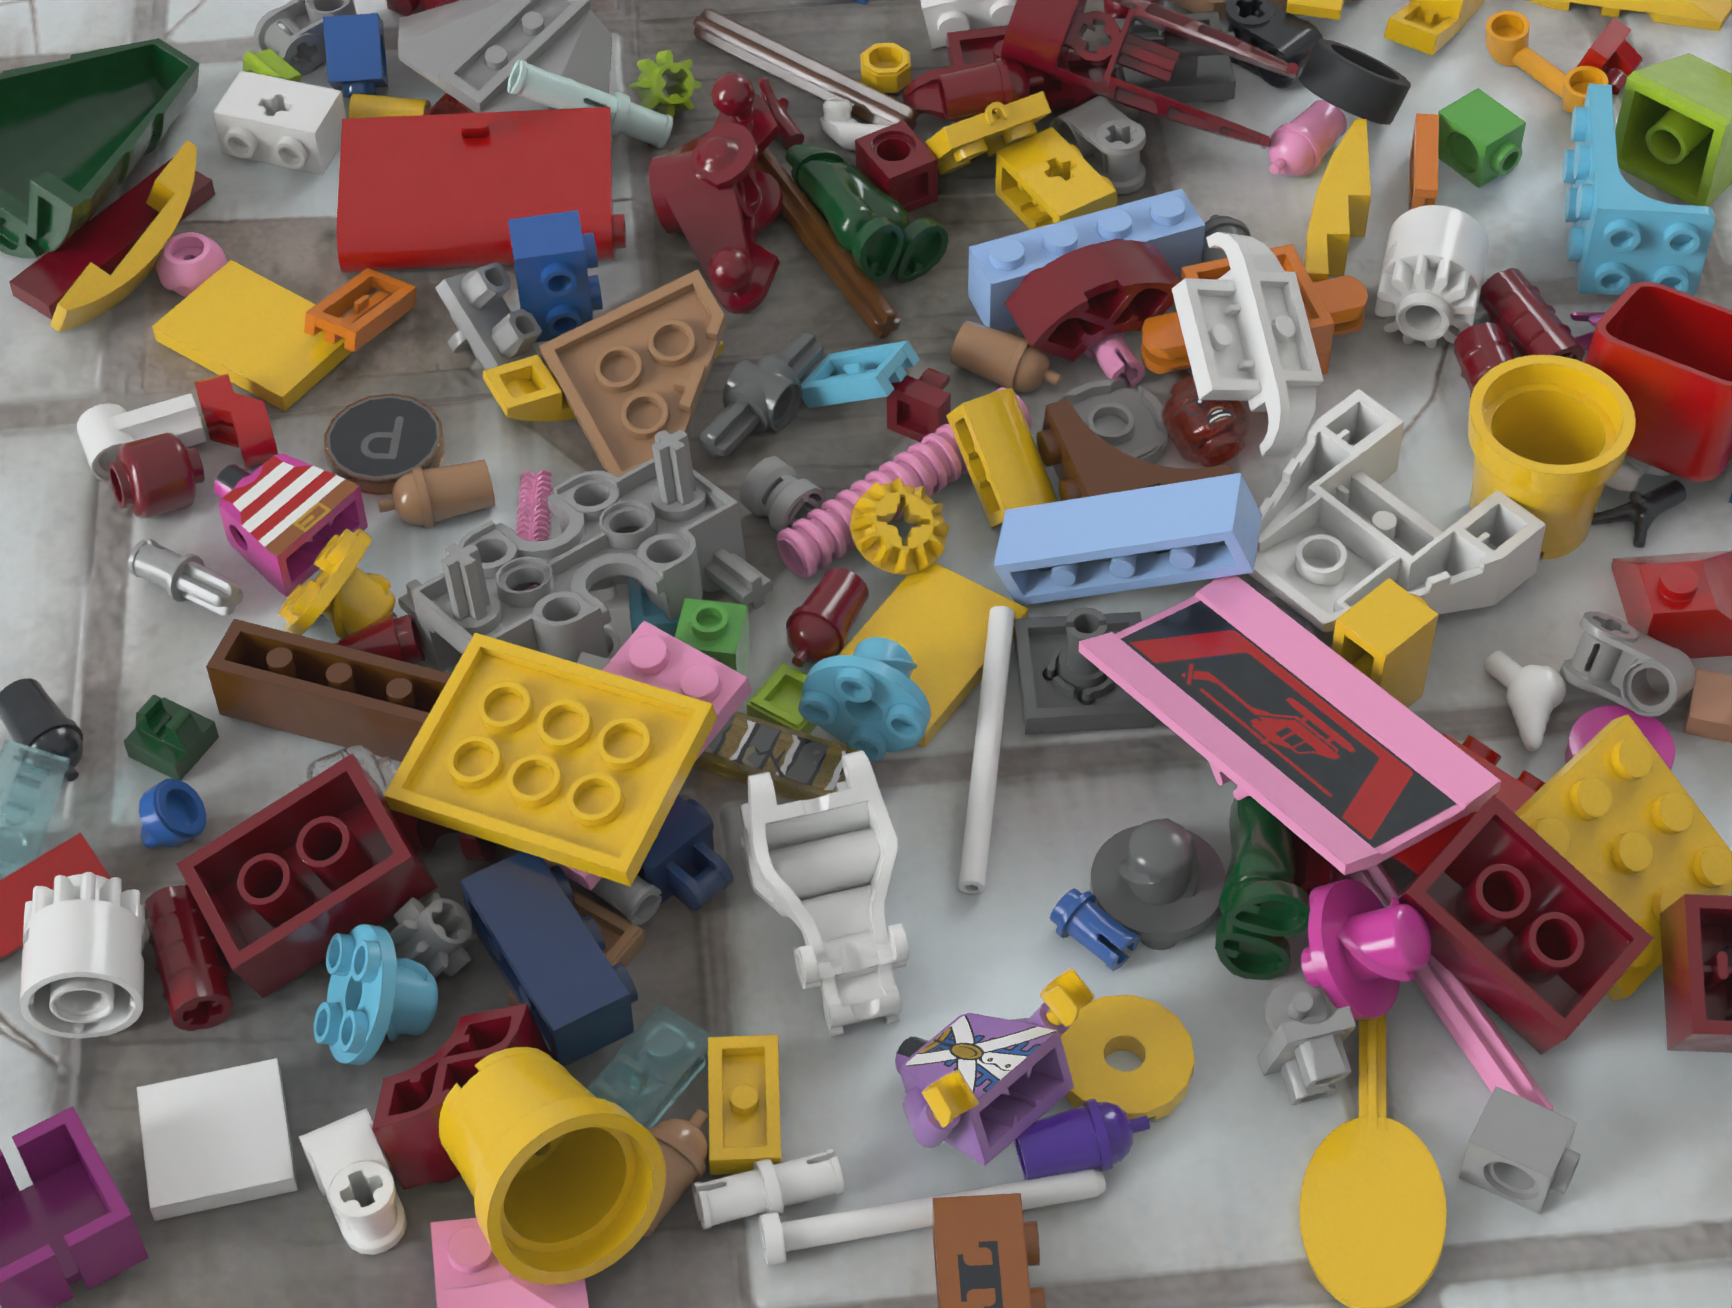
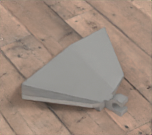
M460 0L399 18L398 55L400 61L475 113L550 110L553 108L522 96L508 93V80L515 63L522 59L533 66L609 93L612 34L591 11L590 2L593 0Z

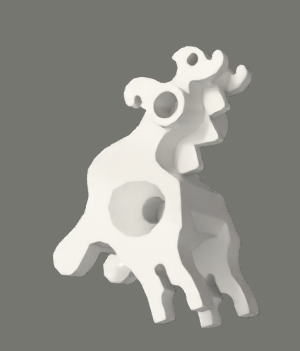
M862 750L842 755V765L846 781L835 783L836 792L814 799L798 800L777 805L770 772H763L748 776L749 803L740 805L743 837H740V849L751 886L758 896L772 906L782 917L792 919L802 931L806 946L794 948L798 976L803 990L820 987L830 1037L844 1035V1025L884 1016L886 1024L900 1021L898 1012L902 1010L901 998L895 984L892 969L906 966L909 959V946L902 923L887 927L885 921L884 902L898 850V838L869 759Z

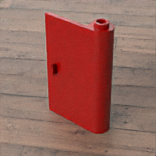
M610 107L342 119L336 230L338 259L342 273L362 272L367 268L374 271L478 267L495 262L501 265H514L508 219L578 210L582 234L594 233L598 261L616 260V249L626 248L625 215L614 214L612 202Z

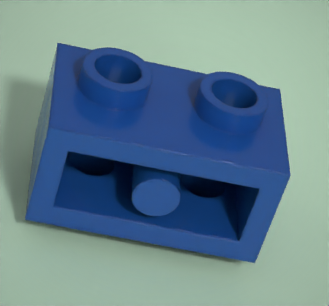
M578 210L508 219L520 309L532 313L542 330L535 342L552 340L593 320L592 311L603 309L598 275L588 276L587 270L598 267L594 233L582 234Z

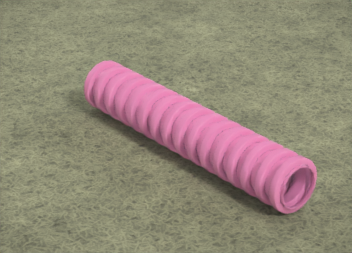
M1001 387V388L996 389V390L993 391V392H996V391H999V390H1003V389H1007V388ZM1016 394L1029 429H1031L1029 411L1022 399ZM950 424L941 425L935 433L923 437L921 443L912 444L907 452L904 451L897 454L893 461L880 465L878 471H872L865 476L864 480L854 482L849 490L846 489L839 492L835 500L825 501L820 509L817 508L810 511L806 519L796 520L793 522L791 529L785 528L778 532L776 537L777 548L785 565L794 574L808 579L813 577L818 569L828 567L832 559L836 560L843 557L847 549H855L856 545L850 529L851 513L859 497L876 482L881 485L901 478L903 484L914 488L924 485L926 495L931 498L933 492L942 491L947 483H953L960 478L961 474L969 473ZM897 508L891 521L898 520L903 516V513H900V508Z

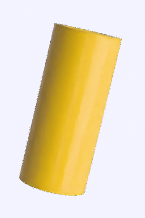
M356 93L351 95L348 110L349 119L431 115V103L426 99Z

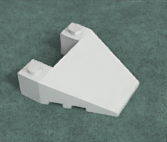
M1357 389L1315 421L1308 432L1306 444L1296 459L1291 458L1282 472V481L1271 498L1266 497L1259 510L1262 514L1254 573L1248 574L1322 632L1334 631L1336 619L1388 578L1409 593L1421 597L1438 614L1495 606L1536 573L1546 524L1504 493L1496 490L1444 532L1380 485L1382 481L1397 471L1404 421L1362 390Z

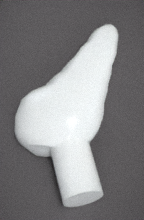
M1501 650L1495 651L1486 660L1484 669L1508 688L1506 693L1507 703L1519 729V736L1528 751H1537L1542 744L1543 734L1546 730L1550 713L1561 704L1566 695L1565 681L1557 670L1549 666L1531 664L1521 667Z

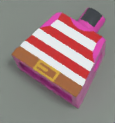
M284 453L273 455L252 474L235 464L229 465L219 473L214 483V492L221 498L218 507L230 545L286 597L299 584L302 585L320 569L314 564V561L335 534L340 536L345 529H349L354 533L359 528L363 531L368 528L359 485Z

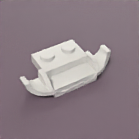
M1216 232L1206 237L1209 248H1222L1225 251L1231 270L1218 280L1184 278L1172 288L1199 400L1248 401L1251 412H1267L1269 421L1268 432L1264 441L1259 445L1262 456L1286 457L1304 437L1316 409L1317 386L1324 382L1296 273L1284 271L1276 255L1259 240L1251 236Z

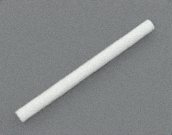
M995 606L989 612L958 884L961 892L970 895L983 893L986 884L1015 612L1006 606Z

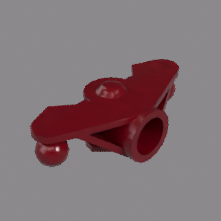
M728 72L716 80L711 91L713 105L720 111L713 129L667 154L653 157L649 166V186L657 217L664 230L668 234L684 233L720 304L726 311L737 314L751 311L762 303L767 296L780 265L776 255L756 244V233L761 232L770 225L782 207L783 195L779 183L770 174L757 170V158L781 131L765 100L760 95L755 94L753 83L740 73Z

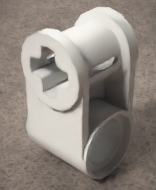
M366 1108L299 1136V1140L322 1196L326 1195L344 1240L351 1249L361 1254L375 1255L386 1252L398 1244L404 1236L407 1220L404 1208L396 1192L395 1182L389 1169V1161L372 1130L373 1121Z

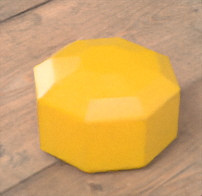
M895 43L873 44L860 54L861 82L883 93L899 92L911 83L910 52Z

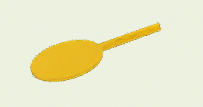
M1387 1013L1380 1017L1358 1020V1118L1341 1124L1321 1142L1309 1162L1300 1194V1229L1309 1264L1323 1287L1336 1300L1350 1308H1399L1411 1301L1420 1293L1432 1277L1445 1242L1447 1222L1446 1197L1436 1162L1428 1148L1414 1132L1403 1124L1387 1118Z

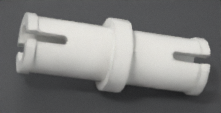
M829 1148L821 1153L774 1165L770 1159L756 1161L753 1164V1170L703 1183H693L692 1193L698 1219L705 1230L717 1224L760 1213L778 1212L779 1216L783 1215L784 1207L833 1194H843L844 1180L838 1157L835 1156L834 1149Z

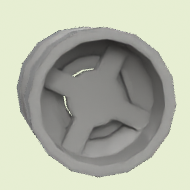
M778 456L765 458L756 464L745 478L740 491L741 503L756 516H767L770 526L776 532H780L785 528L791 529L793 522L801 518L806 519L810 511L817 508L820 509L826 501L825 493L821 488L809 479H798L795 469Z

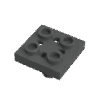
M1084 607L1072 611L1068 616L1014 619V644L1025 735L1154 727L1155 715L1078 652L1079 641L1110 632L1116 634L1141 622L1140 612L1102 614L1096 609ZM1079 700H1093L1094 703L1091 705H1083L1079 702Z

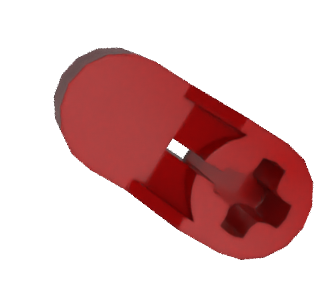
M228 373L194 382L211 441L239 448L245 468L262 465L273 455L278 454L264 401L234 393Z

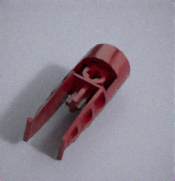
M1087 0L1016 1L1004 37L1001 58L1018 62L1023 67L1106 97L1125 106L1209 133L1260 145L1262 149L1269 148L1271 140L1265 134L1117 79L1114 76L1118 66L1121 65L1169 83L1177 66L1181 52L1132 34L1131 31L1135 21L1289 78H1296L1298 76L1299 68L1296 63L1289 64L1262 49L1216 28L1145 0H1110L1132 8L1128 11L1122 30L1114 18L1105 12L1091 11L1083 13ZM1097 24L1105 25L1104 32L1111 39V43L1107 48L1099 45L1097 53L1089 52L1090 45L1083 38L1084 33L1087 29L1095 32ZM1069 50L1076 51L1078 56L1090 65L1101 66L1108 64L1103 77L1107 85L1061 69Z

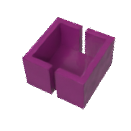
M73 1106L12 1136L33 1185L21 1191L19 1190L0 1149L1 1308H54L74 1297L69 1285L83 1279L89 1290L149 1258L134 1219Z

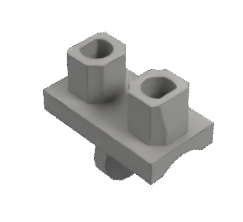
M497 262L446 278L435 288L459 329L448 340L447 344L455 354L471 349L485 370L537 355L532 345L542 332L532 313L524 309L511 312L502 296L510 290L511 280L502 265Z
M1287 980L1277 985L1267 998L1264 1008L1265 1020L1274 1034L1258 1054V1059L1264 1076L1277 1072L1282 1073L1291 1104L1297 1105L1331 1096L1336 1091L1335 1082L1347 1078L1352 1072L1342 1043L1354 1030L1356 1024L1350 1006L1336 1009L1333 1015L1327 1019V1002L1319 989L1312 987L1303 980Z

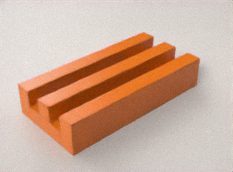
M1416 113L1409 156V210L1426 205H1435V199H1437L1439 115Z
M367 268L306 312L304 333L315 336L322 330H325V341L335 344L342 338H345L344 348L356 352L415 307L417 287ZM376 288L380 289L377 293H375L373 296L369 298L371 294L376 292ZM352 308H354L351 312H349L348 314H346L344 317H342V318L340 319L341 316H343V315H344L345 313H347L349 310H351Z

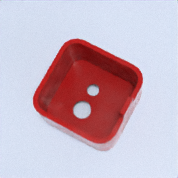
M1654 282L1633 283L1628 286L1598 320L1584 363L1610 376L1624 390L1632 403L1636 419L1635 431L1625 456L1692 482L1712 481L1723 473L1732 460V310Z

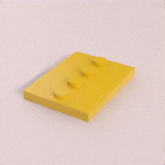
M474 633L383 796L392 810L631 887L717 720V715L712 703Z

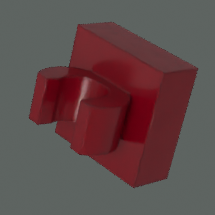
M928 368L923 372L919 380L906 375L901 382L891 383L894 390L887 396V429L921 443L923 437L935 433L941 425L949 424L946 415L951 412V393L943 389L949 384L950 376Z

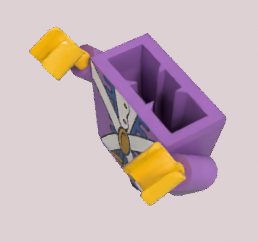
M1074 969L1066 970L1045 986L1039 995L1045 1003L1030 1018L1008 1020L967 1013L958 1016L930 1041L916 1036L909 1037L903 1041L896 1053L895 1065L898 1073L901 1075L907 1094L904 1098L903 1110L919 1144L926 1148H934L941 1145L944 1141L978 1163L987 1165L1074 1088L1061 1036L1078 1018L1079 1010L1094 999L1093 993Z

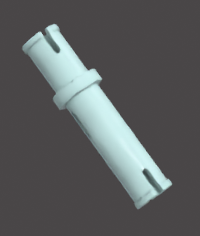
M522 59L515 63L509 76L508 93L522 96L553 109L610 107L611 136L613 137L621 133L649 143L658 149L663 148L669 139L673 126L672 116L661 114L630 102V96L622 92L616 91L611 95L571 78L563 77L528 64L527 61Z

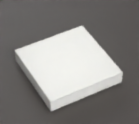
M277 1058L137 1087L149 1207L154 1221L298 1191L282 1073Z

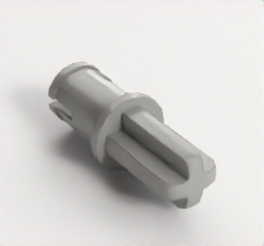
M152 539L139 541L130 553L128 559L130 573L165 588L168 596L178 602L190 600L223 616L232 614L236 605L242 602L243 592L238 588L237 582L205 567L203 560L195 554L182 556L159 545Z

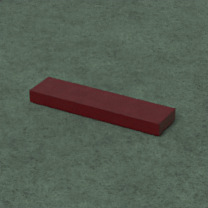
M172 158L93 217L86 225L80 227L63 246L53 252H47L10 280L9 284L13 296L52 319L57 304L90 262L111 275L159 214L157 210L146 202L155 180ZM196 170L190 197L180 221L215 195L212 179Z

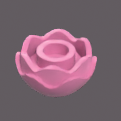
M187 232L178 234L169 240L155 263V270L161 284L166 289L174 290L179 295L187 297L227 263V259L221 246L213 239L199 233Z

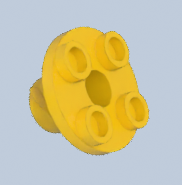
M360 528L354 533L349 529H345L340 536L335 534L314 561V564L321 569V572L314 581L310 579L304 586L299 584L288 596L277 613L287 621L284 628L287 632L303 635L317 618L322 615L333 623L336 636L342 639L393 613L396 599L395 595L389 591L392 587L391 583L380 574L365 573L356 567L371 543L372 537Z

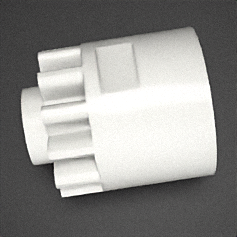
M1426 205L1405 212L1394 222L1388 238L1374 311L1375 315L1386 317L1384 325L1386 332L1391 333L1399 329L1404 334L1403 342L1405 344H1411L1414 340L1425 341L1428 348H1434L1437 339L1442 336L1446 341L1454 343L1460 329L1465 330L1473 325L1489 249L1487 234L1477 220L1453 207Z
M92 872L69 877L58 875L54 878V890L44 886H35L33 888V901H27L24 910V947L22 951L20 1010L28 1023L51 1035L82 1039L115 1034L137 1021L143 1011L144 960L141 953L145 945V907L140 905L139 890L132 889L121 892L122 880L120 878L113 877L107 879L94 875Z

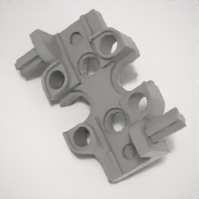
M662 430L654 435L655 444L652 445L654 458L617 477L609 472L587 471L572 476L553 487L554 493L546 498L549 510L560 522L561 534L557 537L537 542L524 540L500 522L495 525L491 520L464 536L458 545L455 543L445 548L446 558L441 560L444 573L424 584H421L417 579L407 583L408 593L398 598V604L407 614H412L419 625L427 663L435 670L444 671L459 662L474 633L577 663L581 652L603 658L609 657L604 626L611 622L610 611L599 598L589 593V590L595 583L609 576L626 575L632 577L646 588L647 597L666 613L670 621L680 616L685 598L701 600L703 590L715 592L723 589L741 604L750 605L756 610L765 604L764 595L773 590V583L746 562L738 502L693 469L688 435L684 431L679 430L670 434ZM535 583L541 584L540 586L534 589L524 591L529 587L535 585Z

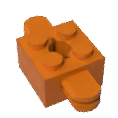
M1293 244L1270 248L1284 271L1296 273L1322 375L1328 374L1333 337L1359 332L1363 328L1368 300L1367 290L1360 281L1348 275L1312 282ZM1228 258L1181 267L1180 282L1184 278L1218 280L1231 270ZM1177 312L1147 318L1142 327L1141 360L1149 370L1159 375L1191 368Z

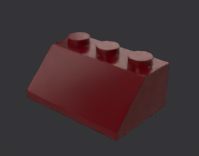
M1495 795L1470 818L1396 898L1400 904H1409L1415 907L1426 920L1431 934V955L1539 1054L1545 1053L1566 1040L1654 939Z

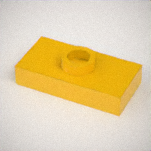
M778 1034L708 1037L710 1175L739 1174L753 1170L754 1162L764 1159H770L773 1165L782 1163Z

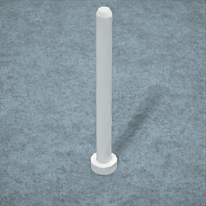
M1089 1169L787 1222H780L778 1212L759 1215L762 1248L767 1266L786 1263V1252L930 1227L932 1226L933 1198L1021 1193L1022 1210L1098 1197L1106 1190V1183L1103 1172Z

